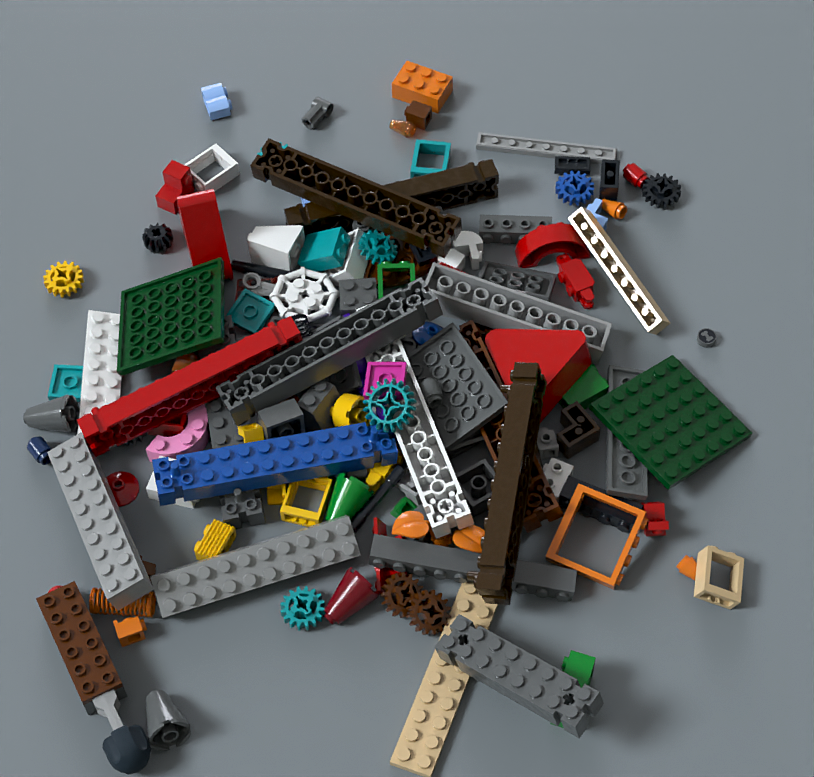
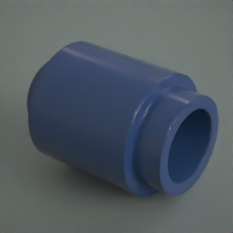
M41 436L31 438L28 442L27 450L38 463L42 465L49 464L51 460L47 452L52 450V448Z

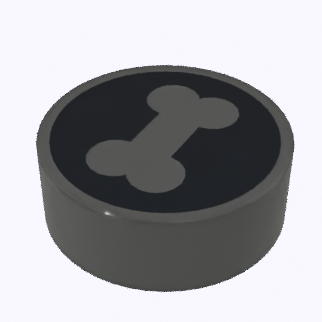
M709 328L701 329L697 335L698 344L706 348L712 347L716 342V333Z

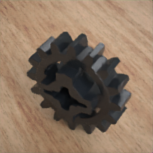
M657 173L656 177L650 175V179H645V184H643L642 197H645V202L651 201L650 206L656 204L657 208H660V205L667 208L668 204L673 206L674 202H678L681 196V185H678V180H672V175L669 178L666 177V173L663 176Z

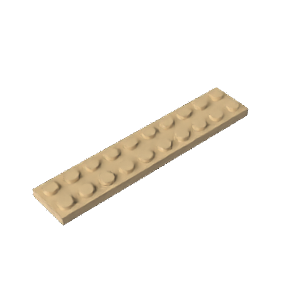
M462 583L449 613L451 618H447L448 626H444L439 640L444 634L450 635L451 630L449 627L459 614L473 621L476 629L480 625L489 630L498 604L485 603L482 596L474 588V583ZM436 649L390 760V765L423 777H432L471 677L459 669L457 662L452 666L440 659Z

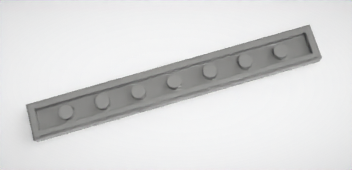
M478 132L476 149L546 158H555V156L590 157V163L602 164V159L616 160L617 148L482 132Z

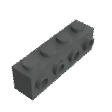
M480 214L479 236L483 243L518 244V241L538 226L552 224V217Z

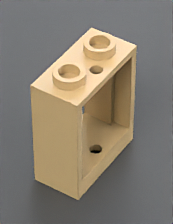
M709 545L698 552L694 597L727 609H732L741 603L744 558L737 556L735 553L726 552L718 549L716 546ZM711 561L731 567L729 591L709 584Z

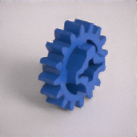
M570 171L569 175L564 173L563 177H558L555 193L558 194V199L563 198V203L568 201L570 206L573 203L579 206V202L586 204V199L591 200V195L594 193V183L591 182V177L586 178V173L580 175V171L576 174Z

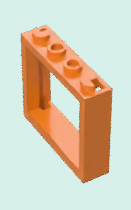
M578 483L547 551L546 561L562 568L577 570V574L614 590L615 586H619L623 580L624 574L621 573L624 566L628 567L631 562L632 556L630 552L632 548L636 549L639 544L640 537H638L640 530H645L648 522L646 511ZM585 495L637 517L611 578L558 555Z

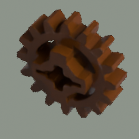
M405 572L399 573V575L396 573L391 575V578H387L385 580L386 584L381 586L385 592L380 594V597L385 598L381 604H387L388 606L386 611L392 610V616L399 615L400 618L410 614V611L403 607L406 604H411L409 599H416L414 594L420 593V590L423 588V586L417 585L419 579L412 580V574L405 576ZM402 582L399 586H394L395 583Z
M427 590L415 593L416 599H409L412 606L406 607L410 611L406 618L412 619L409 625H416L415 631L419 632L422 630V635H427L428 633L434 635L436 631L442 632V626H448L446 619L451 618V615L447 614L451 607H446L445 605L448 599L442 600V593L435 595V590H430L429 593ZM426 599L425 601H423V605L419 606L420 602ZM439 619L438 622L432 626V624H434V620Z

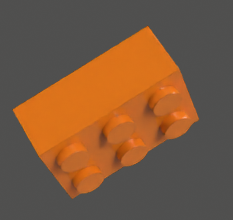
M410 61L405 62L392 82V98L409 104L414 100L432 106V112L437 114L453 91V76Z

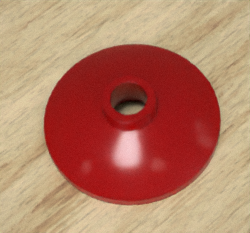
M119 471L106 477L118 507L130 504L138 496L139 482L133 474Z

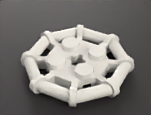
M305 267L285 275H279L275 288L269 295L281 318L285 319L301 313L307 316L309 322L325 316L329 317L332 314L336 299L340 296L339 291L329 279V274L305 269ZM305 276L318 279V281L307 280ZM323 284L326 286L329 292H324L322 290ZM283 286L286 287V293L280 294ZM306 294L309 297H305V299H303L302 295ZM324 299H328L326 306L322 305ZM281 301H286L289 307L285 308ZM315 309V311H317L315 313L308 315L309 313H311V310ZM299 318L295 321L305 320V318Z

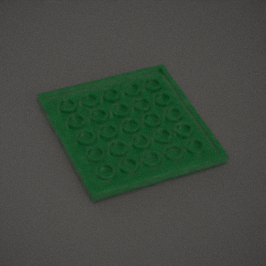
M221 257L121 291L117 373L120 376L224 342V261Z
M674 355L664 359L589 405V409L668 490L738 446L752 435V432Z

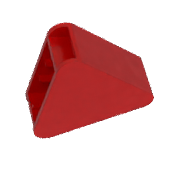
M214 189L178 196V212L192 267L221 257L224 261V279L230 278V280H234Z
M494 329L485 337V344L503 385L513 384L510 380V372L514 369L515 362L539 364L542 370L541 374H544L547 381L545 396L542 399L543 408L540 423L592 362L586 336L580 330Z

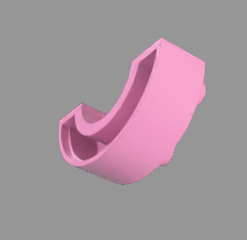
M204 404L187 412L188 424L180 434L172 437L157 435L146 448L150 462H152V459H158L159 456L177 459L176 455L204 450L210 438L207 410Z

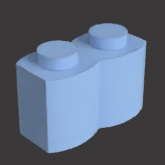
M221 83L201 88L210 120L231 115L230 110L233 107L231 100L226 98L228 97L226 87H222Z

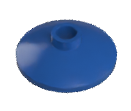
M425 322L423 326L412 331V337L421 346L443 328L435 323Z

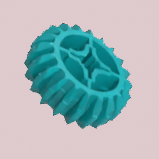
M394 378L390 383L388 379H384V385L377 381V388L370 386V389L373 391L372 394L369 392L365 394L369 397V400H363V403L368 405L363 408V411L368 413L365 418L367 420L371 419L370 425H376L377 430H381L383 427V431L386 433L389 431V428L392 432H396V426L403 430L402 423L409 425L410 422L407 418L414 419L415 416L411 414V411H417L416 407L411 406L417 403V400L412 398L415 395L414 392H409L410 387L408 385L404 386L403 381L397 383ZM396 391L402 393L405 404L396 401ZM387 392L385 398L378 399L383 393ZM391 402H392L394 405H396V406H390L389 409H388L386 406H384V405H390ZM375 407L383 409L384 420L378 418ZM396 412H402L399 417L391 420Z

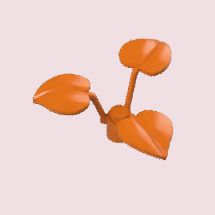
M418 511L402 513L393 524L392 535L422 538L429 531L431 535L430 540L433 541L434 545L448 547L453 540L454 544L462 549L482 553L481 538L485 535V531L476 525H471L461 530L456 529L451 536L448 534L436 539L430 522L424 520L423 514Z

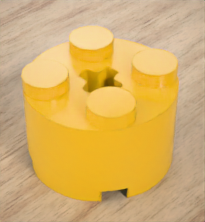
M349 393L341 395L330 408V416H332L334 426L340 427L366 422L367 426H371V419L367 420L365 418L368 413L363 411V408L368 406L363 403L364 397Z

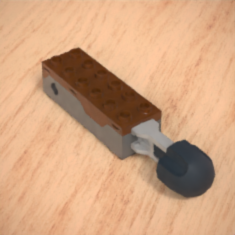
M75 581L64 586H54L47 594L36 598L75 688L88 715L97 711L100 716L108 718L113 731L111 736L103 741L102 748L111 766L115 770L128 775L138 773L147 765L150 758L151 748L147 736L141 726H123L118 711L121 704L119 700L128 696Z

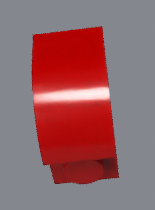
M661 501L641 502L643 505L642 510L646 511V518L648 519L644 530L645 536H666V530H669V521L665 519V504Z

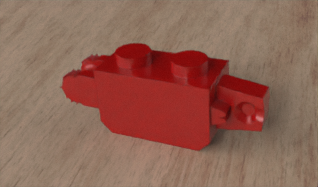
M567 253L557 256L556 262L559 267L558 279L561 283H564L569 297L572 296L575 302L579 301L584 309H591L594 305L593 300L595 296L593 289L595 281L582 260L577 258L572 260Z

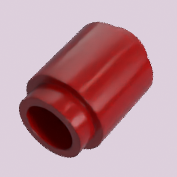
M635 163L627 164L623 169V177L633 186L640 189L645 184V179H649L647 173Z

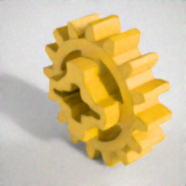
M64 261L63 264L57 262V266L50 265L51 270H46V275L43 276L45 288H47L48 293L53 292L55 297L60 294L61 298L64 297V294L70 297L71 292L77 293L76 289H81V283H84L83 272L80 270L79 265H74V262L67 264V261Z

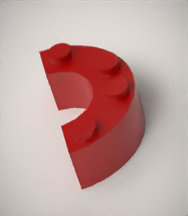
M563 222L538 226L518 241L515 248L518 267L521 268L537 267L538 262L543 257L559 252L569 254L572 260L575 258H590L589 248L573 225L564 224Z

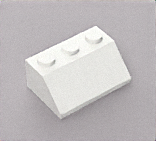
M359 228L348 233L351 240L343 266L325 270L329 274V279L334 286L339 287V280L364 278L368 261L365 260V255H361L362 250L358 249V242L364 233Z

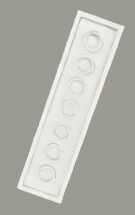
M88 310L79 418L85 414H92L91 410L94 407L100 409L102 406L108 405L120 398L121 376L117 373L120 314ZM78 424L77 434H79V433L82 432L81 429H80V427H79V424Z

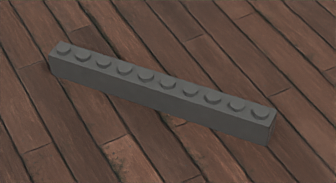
M374 534L369 565L379 569L390 568L397 572H412L418 576H434L436 579L441 580L451 579L458 583H474V580L467 578V572H480V569L477 567V560L481 553ZM517 560L515 578L511 588L513 589L512 591L519 594L529 593L540 598L551 597L556 598L558 601H571L575 593L577 570Z

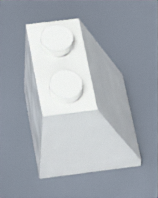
M301 225L256 226L247 237L251 262L292 272L297 265L305 241L304 228Z

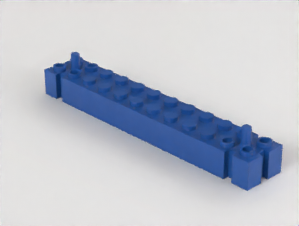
M366 422L176 455L177 460L169 461L168 457L152 459L159 503L160 506L175 504L178 498H184V502L231 494L234 493L236 488L241 489V491L374 468V463L378 462L381 463V466L397 464L398 450L395 439L392 438L390 428L386 433L383 431V427L381 430H377L376 425L367 426Z

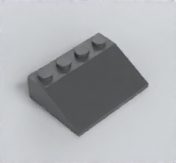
M485 261L478 278L550 302L557 274Z

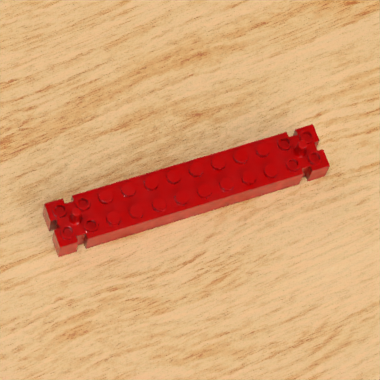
M291 316L279 320L277 326L274 322H269L268 327L250 336H246L242 340L230 344L215 353H211L199 361L192 362L190 365L176 370L162 379H157L155 382L141 387L127 396H122L118 400L102 406L100 409L98 407L92 408V414H85L77 419L79 427L94 455L97 457L109 451V447L115 444L118 447L220 397L215 388L216 386L227 380L233 382L240 373L302 341L301 333Z

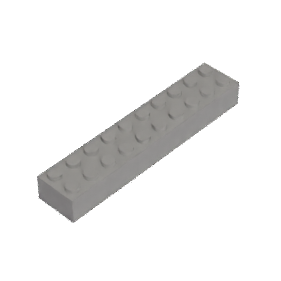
M433 262L425 280L429 290H432L438 298L443 312L469 321L473 319L475 323L492 329L580 330L586 336L592 359L591 363L596 365L599 363L612 323Z
M82 432L48 451V456L107 600L117 610H120L154 590L99 460L94 455Z
M344 515L150 576L162 618L360 556V551L350 518Z

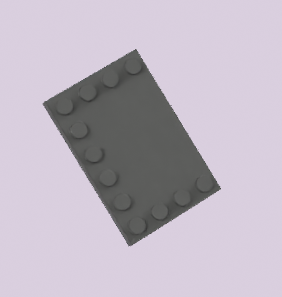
M453 322L407 355L419 385L426 378L436 379L444 396L443 403L436 408L428 406V409L446 452H449L504 411L505 405L508 404L503 393L500 392L496 383Z

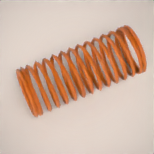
M93 587L90 593L89 611L91 614L103 613L106 615L108 613V615L117 614L118 616L126 614L132 617L140 615V617L152 618L155 612L156 595L154 591L141 597V606L139 598L137 602L136 600L132 602V605L130 603L127 607L125 606L120 609L119 614L116 608V612L113 613L114 606L112 607L110 602L108 605L106 596L103 606L104 591H102V588L98 590L97 587Z

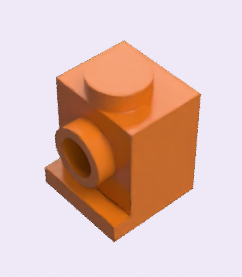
M136 616L128 617L120 623L117 620L113 621L122 647L146 639L144 631L147 628L144 619L139 620V617Z

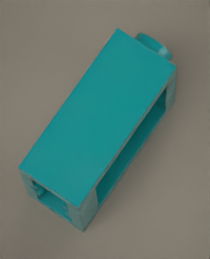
M416 139L410 178L449 169L451 143ZM419 154L444 155L442 169L417 167Z

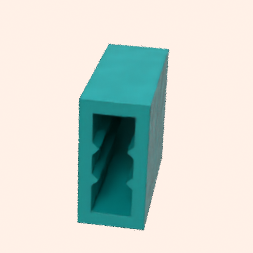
M342 227L307 234L297 263L301 267H305V269L316 272L342 267L351 237Z

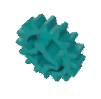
M376 229L374 232L368 230L367 233L364 232L358 242V249L362 250L361 255L366 256V261L372 260L373 265L375 262H378V264L384 261L393 262L398 253L396 251L398 246L394 245L395 240H390V235L385 236L383 232L378 233Z
M298 586L296 592L289 590L290 596H283L285 602L280 603L282 609L280 610L281 616L284 617L285 623L290 622V628L296 625L298 631L302 627L309 630V625L316 627V621L322 622V615L325 614V608H323L325 607V602L322 600L321 593L316 595V589L308 591V586H305L304 590H301Z

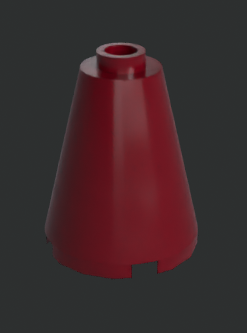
M350 567L325 607L326 615L324 617L331 624L335 622L340 624L377 599L380 593L377 590L374 591L371 588L373 585L358 571H354Z

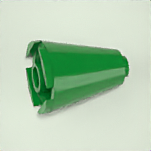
M339 473L325 521L344 515L349 516L351 520L372 497L374 491H368L370 487L357 478L350 476L347 479L344 477L345 473Z

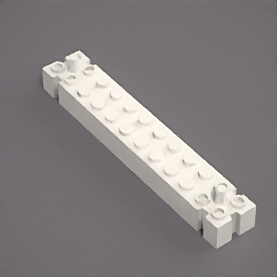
M397 339L365 356L367 363H407L405 386L408 385L410 387L409 392L413 391L415 394L412 398L416 399L417 403L411 406L416 407L417 411H411V414L415 417L414 419L407 418L410 422L409 425L402 423L403 430L396 426V432L394 433L437 539L450 534V528L458 526V529L461 530L473 525L474 521L400 339ZM403 399V400H396L397 402H400L401 404H405V400H404V399ZM391 402L390 405H384V406H386V407L389 409L390 406H396V405H394V404ZM396 412L391 420L399 417L402 412Z

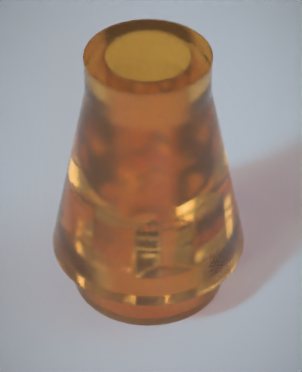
M393 119L390 122V129L408 138L415 135L416 124L412 121Z

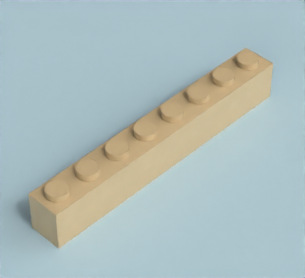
M580 207L568 217V220L647 332L657 335L670 324V321L592 212L584 207Z

